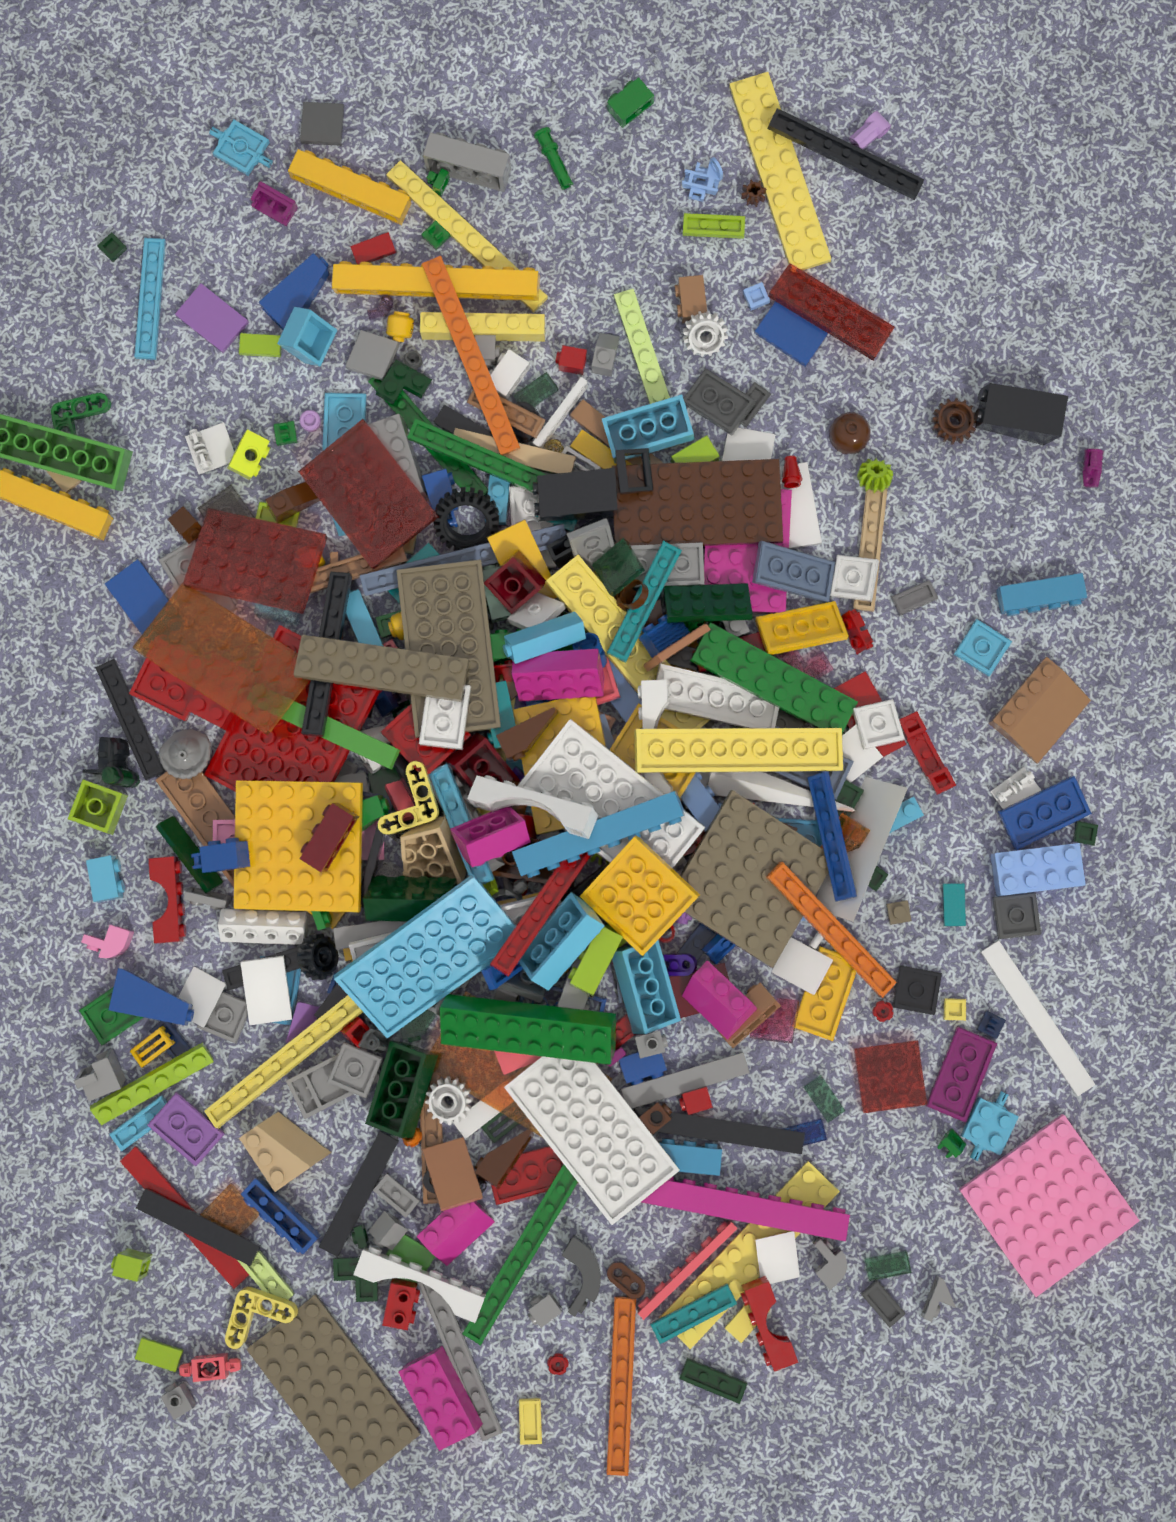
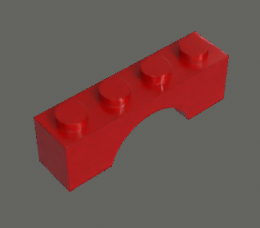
M174 856L149 858L150 880L159 883L165 889L168 896V906L165 913L159 919L152 922L154 943L184 942L183 937H186V925L182 924V916L185 915L184 903H181L184 887L183 883L179 880V874L182 873V863L178 861V857Z
M763 1276L741 1285L744 1291L740 1293L745 1306L749 1305L751 1311L748 1313L751 1325H756L758 1333H755L759 1346H764L766 1352L762 1354L766 1366L771 1365L773 1371L776 1372L799 1363L788 1336L774 1334L767 1328L766 1318L768 1311L776 1303L767 1277Z

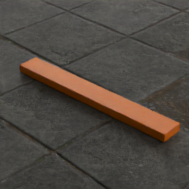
M779 862L766 876L879 997L883 998L897 982L783 862Z
M615 1296L607 1453V1475L628 1476L636 1314V1299L626 1296Z

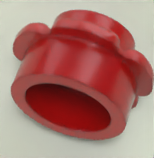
M878 1001L875 1004L876 1006L873 1007V1015L877 1017L878 1021L885 1022L893 1017V1006L889 1002Z
M554 1354L547 1361L548 1370L554 1375L564 1374L569 1365L568 1359L564 1358L563 1354Z

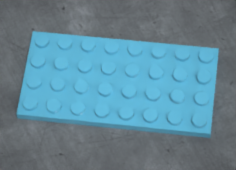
M472 874L334 975V980L383 1035L389 1038L487 967L516 925L474 874Z

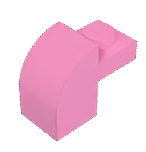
M109 925L105 939L84 934L81 943L87 944V949L99 952V949H101L100 958H116L128 949L134 931L116 925Z

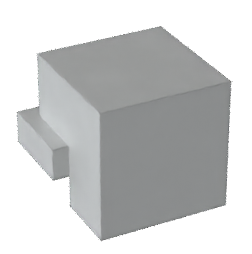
M113 1048L97 1054L98 1061L81 1069L74 1080L77 1089L83 1088L88 1101L121 1089L126 1080Z

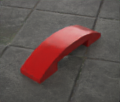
M916 711L899 719L904 737L936 795L955 787L956 783L948 768L944 766L918 712Z

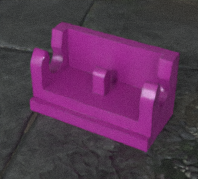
M261 181L258 183L250 199L253 201L251 206L286 227L298 209L293 199Z

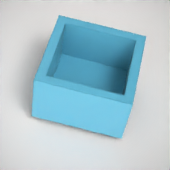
M294 307L277 344L303 363L321 367L337 329L313 311Z

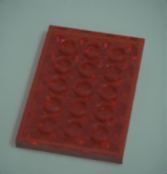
M364 419L360 420L298 471L372 569L378 567L439 517Z
M208 508L183 585L191 589L303 614L328 537L324 533Z

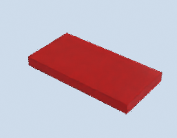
M866 671L833 688L858 701L855 708L883 702ZM853 713L847 723L849 730L856 725ZM903 740L878 746L876 749L885 757L907 744Z
M550 1146L523 1152L501 1187L497 1189L491 1185L496 1205L548 1191L563 1166V1162Z

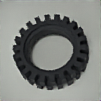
M461 487L460 492L457 491V488L452 489V494L450 495L449 492L445 493L444 499L441 497L436 505L434 513L435 534L437 537L440 536L442 544L446 541V547L449 549L452 545L454 546V551L459 548L464 549L487 543V537L498 532V507L496 508L494 500L490 501L491 496L487 494L484 497L483 491L480 489L478 493H474L475 488L470 487V492H466V487ZM459 506H472L483 513L486 524L483 529L475 534H460L450 527L447 521L449 513Z

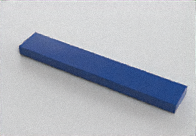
M829 772L807 777L835 902L857 897Z

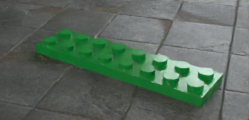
M712 623L708 624L711 630L702 636L690 660L691 662L815 728H842L843 734L853 713V708L856 707L858 701Z

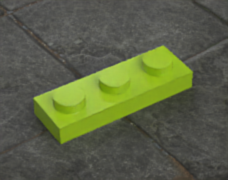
M684 213L683 236L744 239L745 216Z

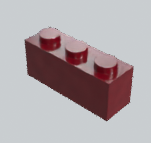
M339 803L327 805L322 813L324 817L321 823L315 825L311 832L313 835L311 840L307 841L300 851L302 855L299 859L319 872L328 871L359 818L357 814Z

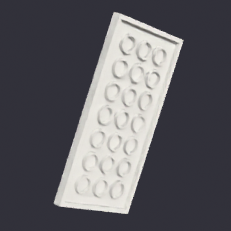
M572 719L567 722L517 786L520 788L528 786L538 793L546 791L560 799L561 797H567L578 804H581V802L589 803L598 814L597 820L665 795L639 773H635L633 768ZM685 810V816L681 817L682 821L669 825V822L660 825L662 828L660 830L649 833L647 829L640 832V838L672 868H674L706 828ZM628 837L620 839L621 844L608 848V845L599 847L600 852L598 853L611 863L630 841Z
M541 1057L504 1087L611 1225L616 1223L680 1171L596 1063Z

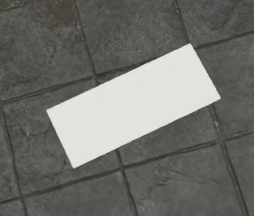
M865 777L861 789L864 792L854 808L855 811L849 816L843 830L857 897L835 902L829 873L816 896L834 916L852 922L856 917L908 789L907 787Z

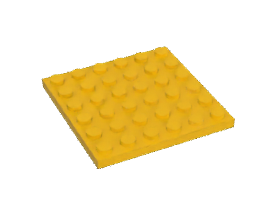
M236 781L235 838H239V841H248L250 867L234 869V909L361 912L363 783ZM339 803L357 814L359 818L328 871L319 872L299 859L302 855L300 851L303 845L311 840L313 836L311 832L315 825L321 823L324 817L322 813L327 805Z

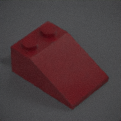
M478 732L463 744V750L457 749L446 759V762L470 789L476 776L485 778L488 775L502 783L504 781L511 782L512 780L520 781L486 737Z

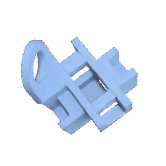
M715 157L710 158L708 168L700 167V163L697 162L695 171L685 169L682 187L690 189L689 199L704 202L706 193L716 195L718 184L723 179V171Z

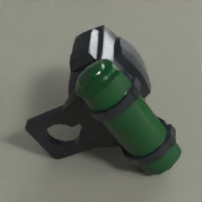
M100 737L98 749L99 769H83L82 773L101 775L104 783L112 786L119 785L125 788H134L140 784L137 772L128 769V757L130 756L128 741L122 738Z

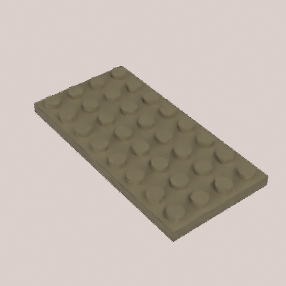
M472 560L398 569L397 579L405 650L469 659L465 685L471 686L465 732L501 728L482 561ZM411 695L415 738H420L426 697Z
M317 1294L298 1308V1314L291 1322H280L246 1349L351 1490L421 1435L419 1429Z

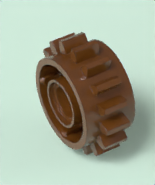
M955 398L952 402L950 399H947L945 405L940 403L938 406L939 410L935 409L933 413L937 417H933L931 420L932 423H935L932 430H937L938 432L936 437L941 436L944 443L947 440L951 441V445L955 441L962 444L964 438L969 440L971 437L970 433L974 434L976 431L973 427L976 424L974 420L975 412L971 410L973 406H968L966 400L960 402L958 398ZM950 418L958 419L959 425H953L950 422Z

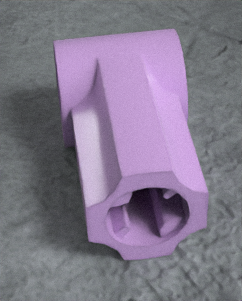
M875 111L866 119L864 125L849 137V141L852 145L864 150L876 138L880 139L891 128V124L878 111Z

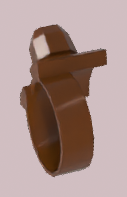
M633 579L629 582L624 581L621 584L622 590L614 593L613 597L617 600V606L628 612L629 609H638L645 603L649 590L643 582ZM641 584L642 592L639 598L633 602L637 594V590L633 587Z

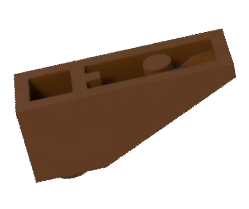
M317 477L283 489L265 500L270 513L278 524L321 501L325 496Z
M553 707L496 735L506 758L509 760L513 759L514 761L524 758L526 756L525 753L532 748L558 714L557 709Z
M527 1129L487 1153L484 1158L481 1157L475 1165L477 1176L499 1189L533 1138L534 1133Z

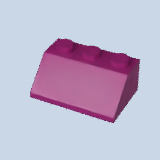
M510 806L494 812L491 811L450 829L463 858L472 868L481 866L493 858L502 857L505 853L514 849H520L530 843L525 820Z
M708 960L692 976L682 995L727 1040L757 1010L756 1006Z
M477 1201L442 1211L416 1237L435 1257L448 1266L495 1221Z

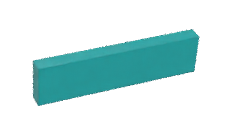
M726 1283L653 1321L650 1325L659 1343L662 1344L737 1305V1302Z

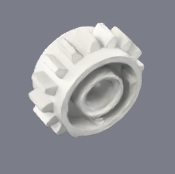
M708 310L706 313L699 311L697 315H691L692 319L685 322L687 328L682 330L685 335L683 340L686 343L687 349L692 348L693 354L699 353L701 357L704 354L712 356V353L720 352L719 348L725 346L724 339H728V335L725 333L728 329L724 325V319H718L717 313L712 315ZM704 331L710 332L707 336H700Z
M448 1076L445 1082L440 1078L437 1080V1084L433 1083L430 1086L433 1091L426 1093L429 1099L425 1101V1104H429L427 1112H432V1119L438 1118L440 1119V1124L447 1121L448 1125H451L453 1120L459 1123L461 1117L464 1119L467 1117L466 1111L472 1109L468 1104L473 1101V1098L469 1097L471 1090L465 1088V1082L461 1084L459 1083V1078L453 1081ZM445 1096H450L454 1104L451 1106L446 1104Z

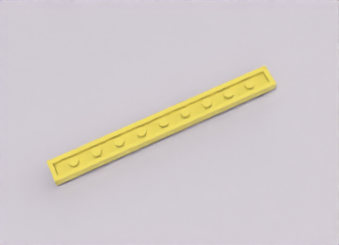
M401 160L386 174L390 181L400 190L408 193L410 199L434 221L436 220L482 266H491L494 269L500 270L503 267H513L515 270H519ZM539 289V301H520L534 313L548 299V296Z
M347 995L208 1107L204 1112L214 1127L220 1128L363 1013V1011Z

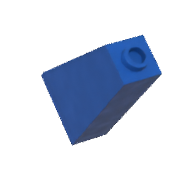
M313 253L259 301L261 308L282 330H284L294 307L304 309L310 307L330 275L327 268L329 264L323 257L320 256L318 258Z
M118 968L109 1005L110 1011L188 1026V1022H192L194 1016L192 1004L126 969Z

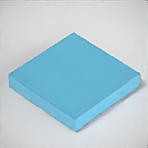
M976 619L953 655L989 677L1012 641Z

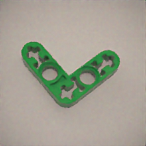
M95 393L58 402L51 408L53 427L59 431L69 427L70 434L77 435L74 420L108 412L111 408V400L103 393ZM99 399L105 401V403H102V407H99L98 405L91 406V404L89 403L90 401L92 404H97L100 402ZM79 403L86 404V409L82 413L76 411ZM60 408L68 411L63 413V417L57 414L60 412Z

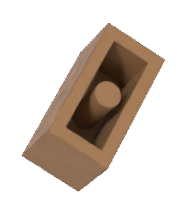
M703 275L678 277V285H674L675 297L680 299V304L677 305V316L682 317L683 324L686 321H690L692 319L691 315L695 316L699 311L706 313L707 305Z

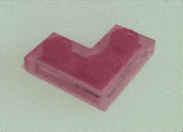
M798 650L776 655L777 659L817 680L834 670L824 652L819 653L806 662Z
M777 998V1002L781 1007L775 1011L774 1018H767L750 1033V1038L793 1044L799 1001Z

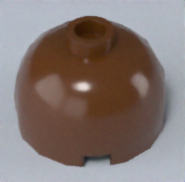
M842 413L834 419L830 426V442L842 454L859 453L870 440L871 429L869 422L859 413Z

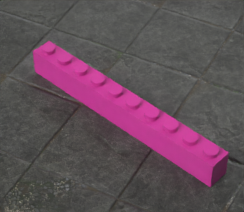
M673 1176L641 1201L642 1203L846 1241L850 1214H846V1209L833 1207V1210L830 1211L825 1210L824 1205L811 1203V1207L802 1205L803 1201L790 1199L789 1203L782 1202L779 1196L768 1195V1199L761 1198L758 1192L747 1191V1194H740L738 1189L725 1187L724 1191L717 1189V1185L704 1183L703 1187L695 1185L696 1181L689 1179L677 1182L674 1181Z

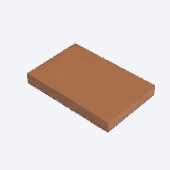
M703 624L658 653L644 664V668L647 672L711 629L707 624Z
M464 1137L422 1149L441 1211L483 1199Z

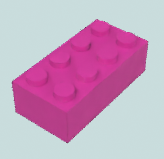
M599 649L554 651L517 664L513 662L512 677L519 701L572 699L604 695L605 676Z
M443 1346L407 1363L398 1371L439 1451L476 1433L483 1425Z

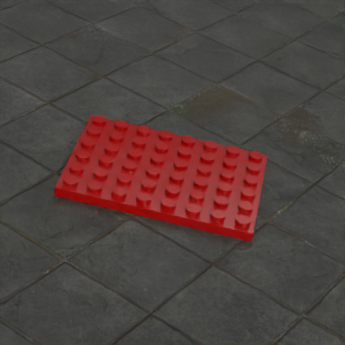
M281 625L278 626L204 773L208 778L235 792L236 781L335 782L350 750L322 737L303 735L301 733L302 728L246 703L256 683L306 706L311 680L295 678L293 675L301 635ZM333 683L328 717L360 731L381 690Z

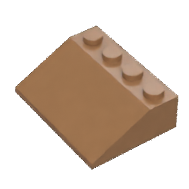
M1045 657L988 724L1038 764L1091 700L1059 666L1048 657Z

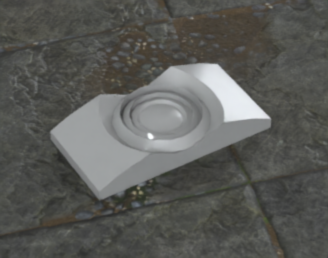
M338 1054L286 1080L304 1119L354 1094L327 1082ZM377 1073L373 1084L378 1082L379 1073Z

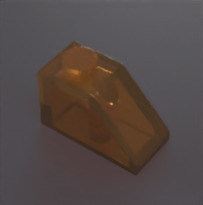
M842 812L839 820L846 851L850 852L860 848L870 830Z

